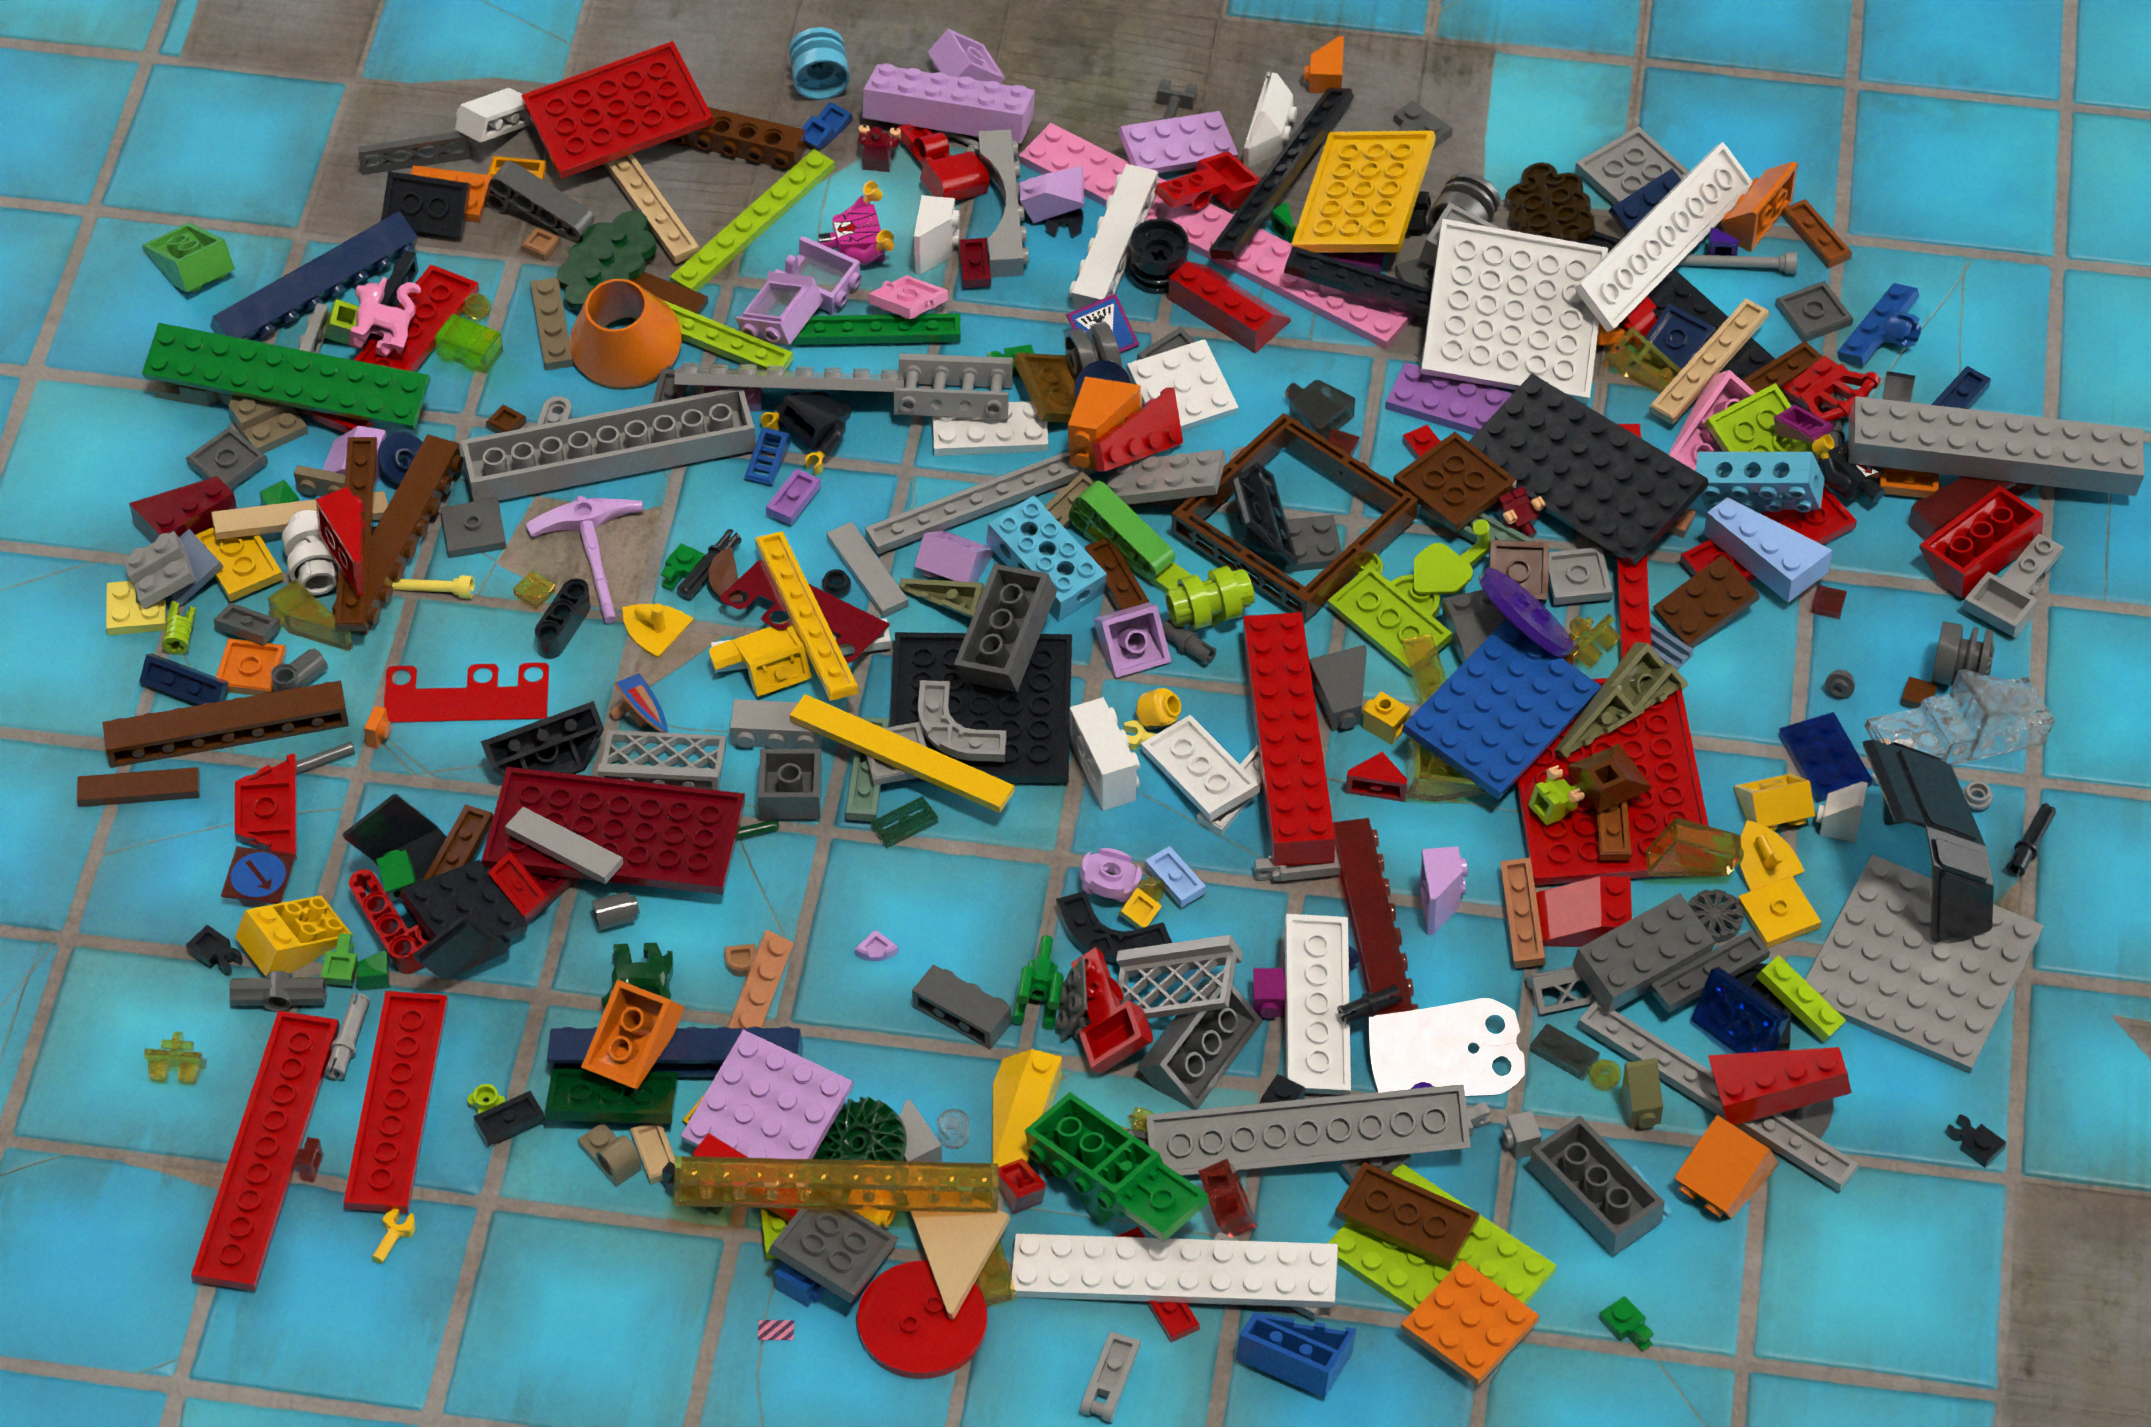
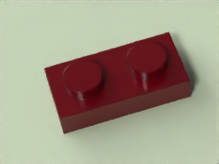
M987 238L959 239L963 288L991 286Z

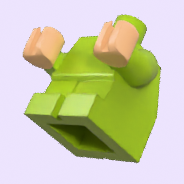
M1558 765L1547 769L1546 783L1540 782L1535 785L1528 804L1546 825L1561 820L1570 811H1574L1578 806V802L1584 799V793L1579 785L1570 786L1564 779H1556L1563 775V770H1558Z

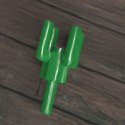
M1044 935L1041 937L1038 958L1029 960L1027 966L1021 969L1012 1013V1022L1015 1024H1022L1024 1022L1026 1004L1032 998L1045 1002L1042 1027L1046 1030H1052L1055 1027L1064 976L1058 972V966L1050 958L1053 943L1051 936Z

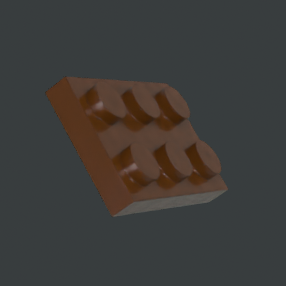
M1722 555L1655 604L1653 608L1655 613L1680 641L1693 649L1758 601L1760 596L1730 561Z

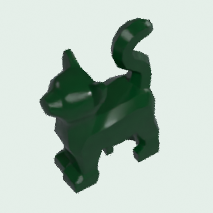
M628 943L613 945L614 953H612V959L615 967L612 971V987L601 999L603 1008H606L617 979L669 1000L671 999L669 982L673 975L672 951H667V954L662 956L657 943H644L643 952L644 958L647 961L632 963Z

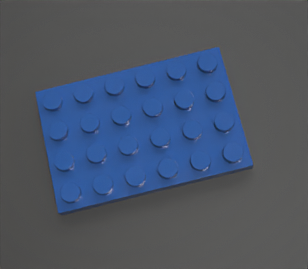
M1505 620L1404 723L1402 732L1499 800L1588 706L1602 686L1561 657L1552 655L1538 646L1511 622Z

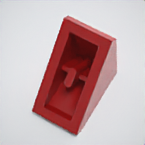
M1382 751L1348 770L1346 793L1406 802L1408 779Z
M1023 1158L993 1169L1013 1214L1042 1203L1046 1189L1045 1182Z

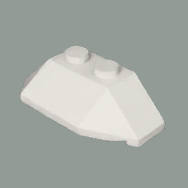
M1267 71L1244 145V165L1246 167H1251L1278 155L1282 151L1284 143L1290 140L1292 130L1290 123H1295L1297 107H1293V94L1278 73Z

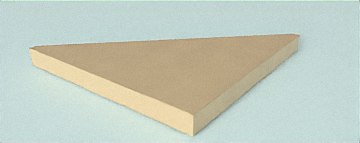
M900 1173L898 1176L899 1182L947 1314L950 1319L954 1320L1009 1224L1010 1216L997 1209Z

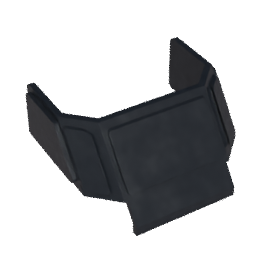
M1874 739L1863 741L1864 750L1883 793L1882 819L1884 824L1893 825L1908 822L1926 829L1932 860L1930 924L1932 940L1940 942L1990 931L1993 921L1994 884L1987 848L1951 764L1941 761L1940 757L1900 743L1891 742V744H1885Z

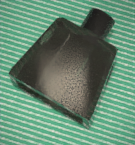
M1314 380L1304 389L1296 383H1292L1285 391L1284 396L1290 400L1289 417L1298 420L1303 426L1314 433L1320 434L1325 440L1354 418L1355 398L1321 380Z

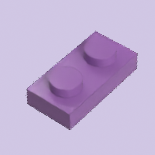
M796 468L766 506V514L792 525L820 489L821 479Z

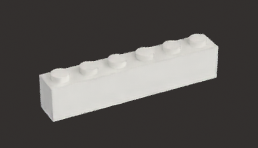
M1126 164L1123 173L1117 175L1115 192L1113 195H1109L1107 199L1106 213L1104 216H1100L1097 223V234L1095 238L1092 237L1089 241L1087 258L1081 260L1078 279L1073 281L1070 286L1069 296L1073 299L1075 310L1116 293L1129 262L1130 239L1133 230L1140 223L1146 221L1155 200L1156 194L1154 192L1157 184H1159L1158 171Z

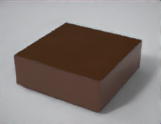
M503 404L486 421V428L494 433L521 429L527 423L526 416Z
M1909 677L1902 696L1901 705L1930 713L1938 684Z

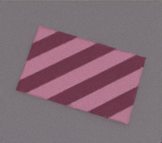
M759 1320L758 1340H793L794 1320Z

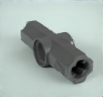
M272 971L266 975V978H232L230 980L231 1006H264L270 1011L278 1012L288 1010L291 1005H324L327 1000V982L325 977H292V975L284 971Z

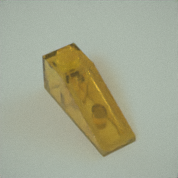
M1633 327L1619 336L1603 356L1621 374L1659 394L1681 371L1675 363Z
M296 579L268 597L270 608L268 615L279 619L280 625L288 633L346 651L353 649L350 631H335V616Z

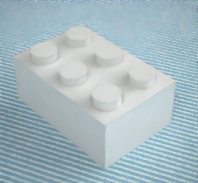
M1104 697L1070 707V745L1102 811L1136 801V788L1140 787L1139 778L1136 770L1140 769L1138 757L1135 752H1130L1126 732L1124 729L1119 730L1116 712L1113 707H1108Z

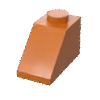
M1338 36L1311 54L1310 65H1305L1304 82H1309V93H1324L1327 88H1342L1344 36Z

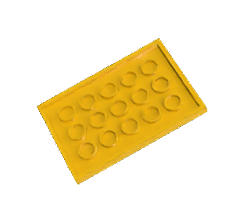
M1434 131L1329 132L1291 246L1314 253L1400 252L1436 140Z

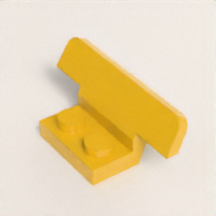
M793 623L784 630H778L771 626L715 645L709 650L710 659L715 670L743 662L747 666L752 688L757 697L812 678L805 647Z

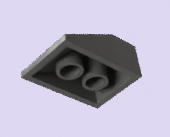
M1483 590L1443 598V626L1452 632L1453 639L1451 642L1463 664L1505 620H1508L1491 602Z

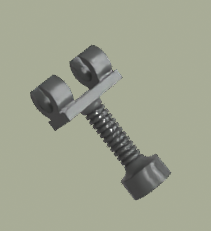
M1161 79L1157 89V103L1168 106L1164 117L1158 120L1175 118L1178 107L1193 110L1198 92H1196L1198 85L1187 84L1185 92L1169 88L1172 81Z

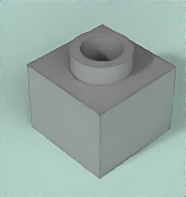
M1532 1111L1507 1116L1506 1129L1502 1131L1506 1148L1512 1149L1515 1159L1531 1156V1149L1541 1143L1542 1139Z

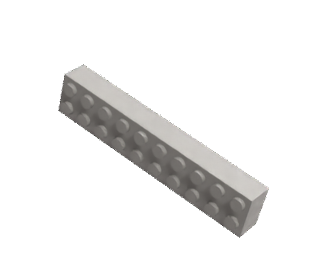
M734 387L461 440L464 465L473 502L498 498V501L750 452L754 451L756 445L755 428L743 387Z
M1855 396L1849 414L1848 463L2136 496L2144 478L2143 429Z

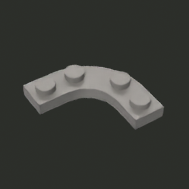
M920 680L918 718L925 737L933 746L957 759L1005 762L1006 731L976 730L965 728L956 723L949 713L950 681Z

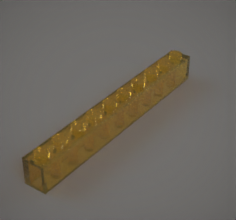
M675 1156L674 1206L997 1213L998 1163Z

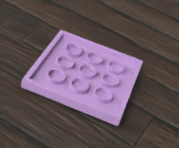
M742 1030L681 1134V1138L683 1141L698 1147L706 1135L710 1133L784 1179L791 1187H796L853 1089L854 1083L848 1078L748 1031Z

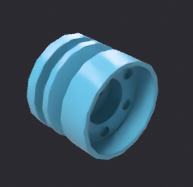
M809 28L800 32L792 39L789 45V56L794 87L800 95L807 99L826 100L838 96L847 88L850 82V74L844 40L839 33L829 28Z

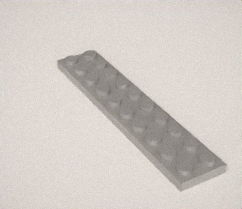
M1464 1084L1146 1115L1149 1147L1160 1154L1166 1166L1181 1176L1471 1148Z

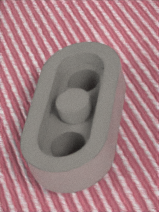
M554 396L547 399L542 407L536 426L571 419V402L562 396Z

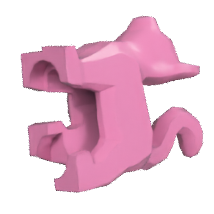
M383 277L379 284L368 283L356 287L355 295L358 297L360 306L356 314L357 327L352 326L348 336L350 338L348 345L361 349L369 334L373 333L383 337V340L377 342L375 353L387 357L393 349H396L398 354H401L408 336V326L415 314V305L408 297V293L419 294L421 288L413 282H407L399 286L397 298L403 305L404 310L380 304L383 300L386 286V278Z

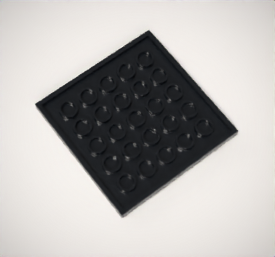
M895 632L890 727L919 722L918 699L920 680L950 681L949 713L956 723L965 728L1006 731L1005 762L957 759L933 746L923 733L926 747L1008 783H1069L1072 634H1040L1018 692H1012L962 681L954 663L966 633ZM921 778L902 780L905 782H927Z

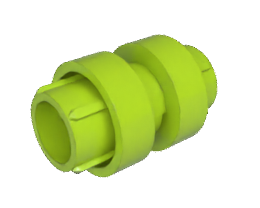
M1228 566L1209 570L1207 581L1202 582L1197 574L1178 579L1177 587L1169 589L1165 593V601L1169 616L1175 626L1189 625L1192 630L1210 626L1213 615L1218 614L1223 622L1241 617L1243 609L1255 603V595L1250 577L1245 570L1231 571Z

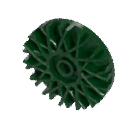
M859 1097L860 1102L848 1099L847 1104H843V1109L839 1111L814 1155L819 1161V1164H816V1166L821 1170L820 1173L828 1181L844 1191L853 1192L855 1190L859 1192L865 1185L879 1187L897 1171L905 1155L907 1134L902 1119L887 1104L880 1100L874 1101L870 1097H866V1099Z

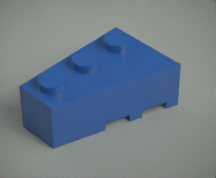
M1254 1312L1239 1335L1236 1360L1325 1398L1352 1355L1356 1329L1346 1327L1345 1331L1325 1328L1324 1323L1315 1322V1326L1294 1323L1295 1319Z

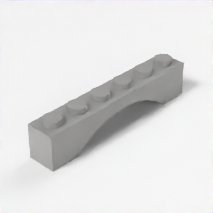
M1011 129L978 131L980 161L986 167L989 178L998 187L1005 202L1002 220L988 238L991 278L1024 276V264H1029L1028 247L1022 248V242H1027L1026 226H1020V221L1025 219L1024 207L1022 204H1018V199H1020V183H1016V178H1020L1019 161L1014 162V157H1018L1017 140H1012Z

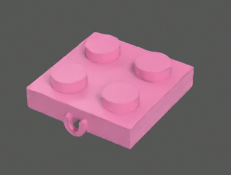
M908 275L893 282L885 281L881 288L869 293V304L877 306L883 311L901 315L904 319H914L919 314L935 309L938 305L948 301V290Z

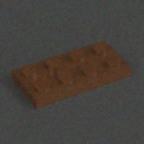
M1363 1162L1335 1209L1336 1218L1450 1269L1477 1225L1480 1213L1366 1162Z

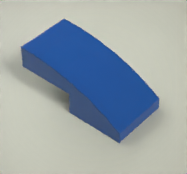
M829 102L817 118L811 116L801 128L805 129L806 144L817 150L826 146L853 120L852 113Z

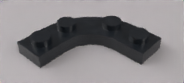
M1085 891L1056 899L1057 910L1072 941L1085 953L1095 947L1102 951L1106 962L1117 963V953L1120 950L1172 943L1164 922L1131 931H1118L1108 928L1096 917Z

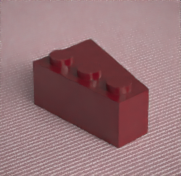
M218 476L129 503L134 526L151 543H154L159 535L164 533L170 534L173 531L178 537L188 529L196 535L213 528L211 512L237 509L234 492Z

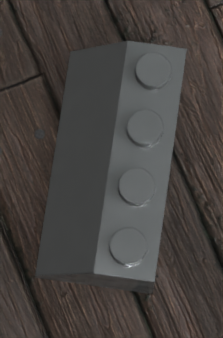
M1203 979L1196 990L1199 992L1211 979ZM1232 984L1228 1008L1176 1015L1137 1068L1155 1090L1193 1110L1198 1109L1263 1020ZM1219 986L1216 987L1205 998L1207 1000L1220 998L1221 988ZM1194 993L1190 996L1187 1002L1195 995Z

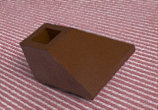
M1620 744L1567 766L1568 772L1598 813L1651 790L1648 781Z

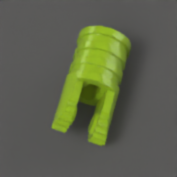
M175 601L170 603L162 648L170 654L181 655L186 653L189 648L196 608L190 606L185 617L177 615L179 603Z

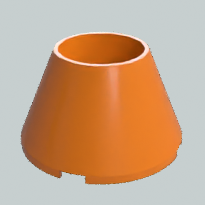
M611 279L597 285L588 295L571 329L569 346L575 366L589 377L591 382L605 388L625 390L647 385L658 379L657 375L661 373V369H666L668 366L671 367L680 352L682 333L676 314L664 301L630 280ZM617 319H637L633 324L625 328H605L609 323Z

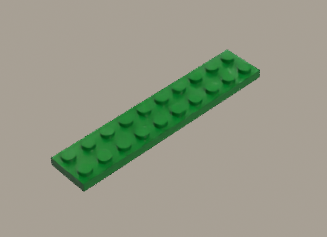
M159 322L142 371L144 378L414 431L431 380L428 374Z

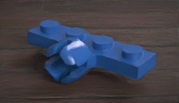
M1893 283L1837 351L1838 359L1863 366L1882 343L1889 342L1892 345L1905 348L1914 346L1921 334V326L1919 323H1916L1920 319L1916 315L1907 312L1919 298L1918 288Z

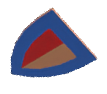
M640 673L614 683L615 687L624 697L622 702L610 710L614 719L618 720L629 712L640 728L649 723L661 733H668L667 722L662 708Z

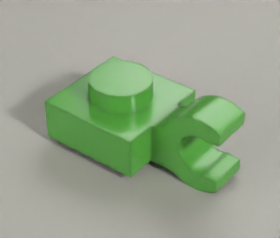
M339 933L336 952L326 951L320 977H325L327 984L353 986L358 956L356 953H353L354 942H351L352 934Z

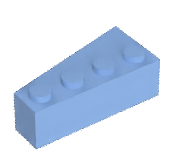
M1728 497L1707 512L1704 535L1786 602H1790L1829 573L1833 550Z

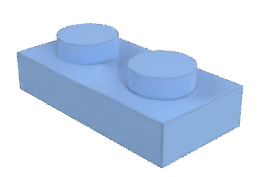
M1170 846L1145 860V868L1181 908L1206 893V885Z

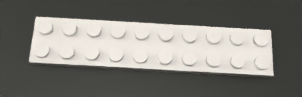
M1724 142L1716 145L1574 287L1607 332L1613 330L1710 232V228H1714L1723 219L1725 214L1736 206L1738 198L1749 191L1752 180Z
M1016 1234L1010 1293L1011 1297L1119 1301L1153 1300L1157 1302L1169 1301L1178 1303L1335 1308L1338 1244L1167 1239L1163 1242L1159 1238Z

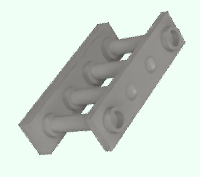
M900 353L899 375H904L905 388L894 387V415L1008 419V392H1002V387L1012 388L1013 358ZM917 384L934 385L933 389L916 388ZM945 385L962 386V390H947ZM974 386L991 387L990 391H973Z

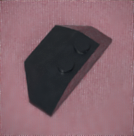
M1257 462L1233 480L1235 502L1239 512L1237 519L1243 527L1245 534L1243 541L1249 550L1256 551L1264 558L1295 565L1298 563L1274 475Z
M592 701L483 740L481 745L491 771L503 777L507 767L572 774L586 768L604 727L595 703Z

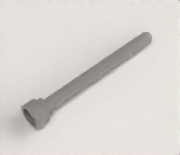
M1785 252V255L1780 254V257L1686 255L1677 265L1779 268V271H1785V274H1796L1797 252Z

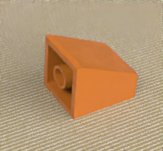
M1085 377L1068 423L1070 465L1096 469L1092 443L1115 425L1120 426L1124 423L1126 417L1131 413H1137L1142 409L1141 385Z
M1717 1115L1674 1176V1179L1680 1185L1678 1191L1693 1201L1697 1196L1706 1202L1704 1208L1713 1215L1720 1218L1724 1214L1732 1219L1776 1169L1779 1162L1769 1148Z

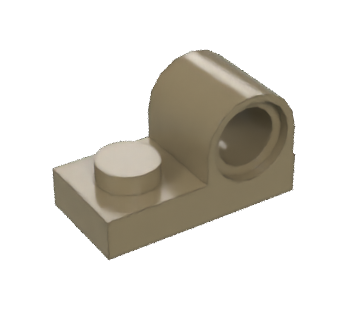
M604 1122L578 1138V1146L615 1187L642 1170L640 1157L633 1143L625 1135L617 1138Z

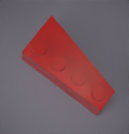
M1839 1047L1708 1055L1726 1121L1732 1125L1852 1093L1848 1073Z

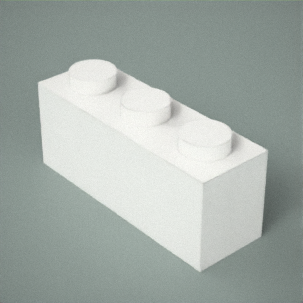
M507 88L460 104L456 113L455 130L481 143L528 126L531 118L522 102V94Z

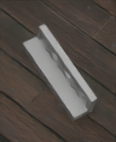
M1573 966L1525 976L1527 987L1533 989L1538 1014L1591 1004L1596 1001V997L1591 990L1588 991L1584 998L1579 999L1569 993L1576 981L1583 980ZM1568 983L1565 989L1559 986ZM1553 986L1562 992L1555 1004L1544 1006L1541 989ZM1566 996L1572 999L1570 1001L1563 1002Z

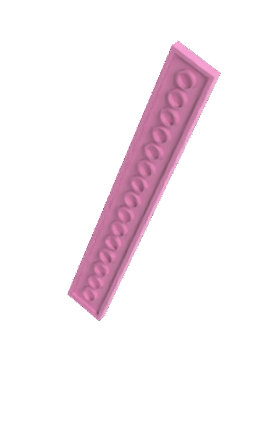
M1052 123L1019 155L1021 164L1042 175L1082 166L1084 169V196L1105 207L1109 195H1113L1115 192L1117 175L1123 173L1126 164L1131 165L1130 162ZM1158 177L1159 183L1165 182V180ZM1156 195L1146 221L1157 218L1174 221L1182 226L1188 234L1190 250L1385 349L1392 344L1417 315L1284 273L1285 264L1292 250L1291 243L1261 228H1258L1236 260L1212 259L1209 249L1234 215L1209 202L1200 210H1194L1188 204L1172 209Z

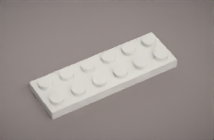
M1286 914L1284 919L1286 1078L1304 1086L1305 1093L1349 1095L1351 1091L1350 1023L1344 1025L1340 1017L1346 1014H1338L1337 1010L1338 1006L1349 1003L1348 917Z

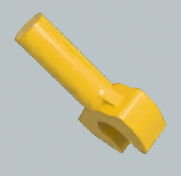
M393 1209L385 1214L382 1220L387 1233L371 1257L374 1262L382 1264L399 1237L411 1238L415 1233L413 1213L406 1218L403 1224H396L401 1216L399 1209Z

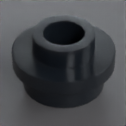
M840 569L828 571L822 579L823 591L835 597L847 594L851 588L849 576Z

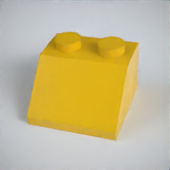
M1789 773L1734 785L1735 794L1746 819L1762 824L1771 830L1778 829L1777 824L1788 822V825L1806 823V818L1816 816L1810 781Z

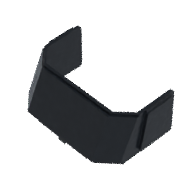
M398 794L391 795L343 833V837L347 842L373 860L377 866L376 859L383 857L385 853L392 850H406L411 859L417 882L423 880L447 838L434 822ZM407 908V910H408V912L410 913L411 917L413 918L415 924H416V925L419 924L418 921L416 920V918L413 916V914H412V913L410 912V910ZM464 914L432 940H429L427 944L413 954V957L442 980L450 979L508 953V949L511 946V938L504 941L470 914Z

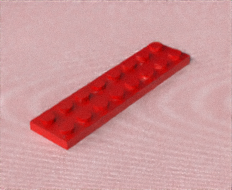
M430 264L415 283L419 285L421 292L419 294L408 293V297L415 305V314L410 320L408 336L402 353L398 354L396 349H393L387 357L376 354L377 342L383 340V337L374 334L354 360L415 372L478 293L479 283ZM399 303L396 308L404 310L403 305ZM317 411L312 412L314 421L344 433L357 426L371 428L374 425L373 422Z
M385 991L343 1201L345 1209L381 1212L399 1209L400 1213L409 1212L448 1007L447 995Z

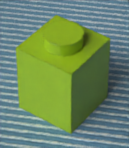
M336 299L329 312L323 338L348 345L350 339L348 336L352 326L357 327L356 314L359 306Z

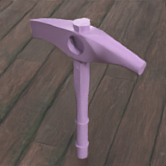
M578 496L573 502L539 515L525 525L531 537L552 531L569 530L581 532L584 548L594 577V586H596L601 605L600 610L603 613L605 623L612 624L616 621L613 609L614 604L611 601L607 585L608 580L605 577L595 528L624 514L643 512V501L607 498L587 499L583 496Z

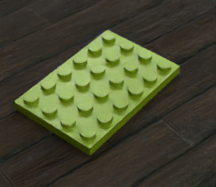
M1404 1164L1390 1173L1469 1208ZM1482 1215L1479 1216L1477 1225L1451 1269L1347 1222L1327 1243L1338 1244V1265L1410 1313L1462 1260L1525 1305L1531 1301L1556 1272V1264Z

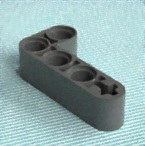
M506 161L490 180L485 194V202L493 211L503 213L512 204L572 242H578L595 219L589 209L512 161Z

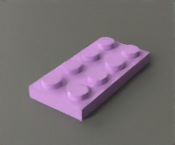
M1220 111L1120 126L1118 131L1131 165L1156 170L1158 173L1196 168L1198 160L1229 151L1236 158L1239 155Z

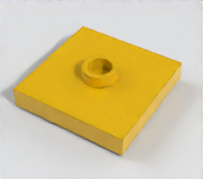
M1793 876L1738 896L1743 913L1767 948L1821 928L1822 921Z

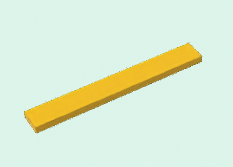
M783 531L756 537L755 546L829 700L832 701L858 694V685Z
M804 694L790 713V721L998 813H1001L1015 792V785L809 695Z

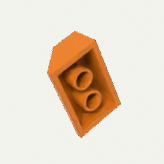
M1789 162L1766 169L1759 178L1756 177L1752 181L1749 191L1738 198L1732 212L1728 211L1725 214L1721 223L1724 227L1723 232L1738 239L1739 247L1752 252L1782 215V209L1792 203L1798 163Z

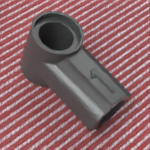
M313 648L303 653L290 664L284 663L275 666L271 672L273 692L304 687L328 669L327 661L318 650Z

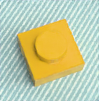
M1137 887L1118 915L1137 929H1140L1150 924L1162 905Z

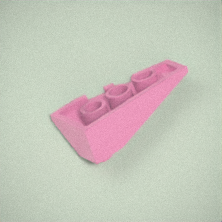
M1730 370L1715 374L1698 397L1668 455L1696 470L1698 452H1722V449L1704 422L1707 418L1755 394V392Z

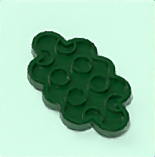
M627 211L618 215L612 223L600 222L593 224L584 232L583 241L570 248L568 252L569 261L563 263L557 271L559 285L565 289L564 297L570 309L580 311L590 292L597 285L611 279L631 281L644 273L646 268L644 261L652 257L657 249L655 237L652 233L648 232L649 225L644 213Z

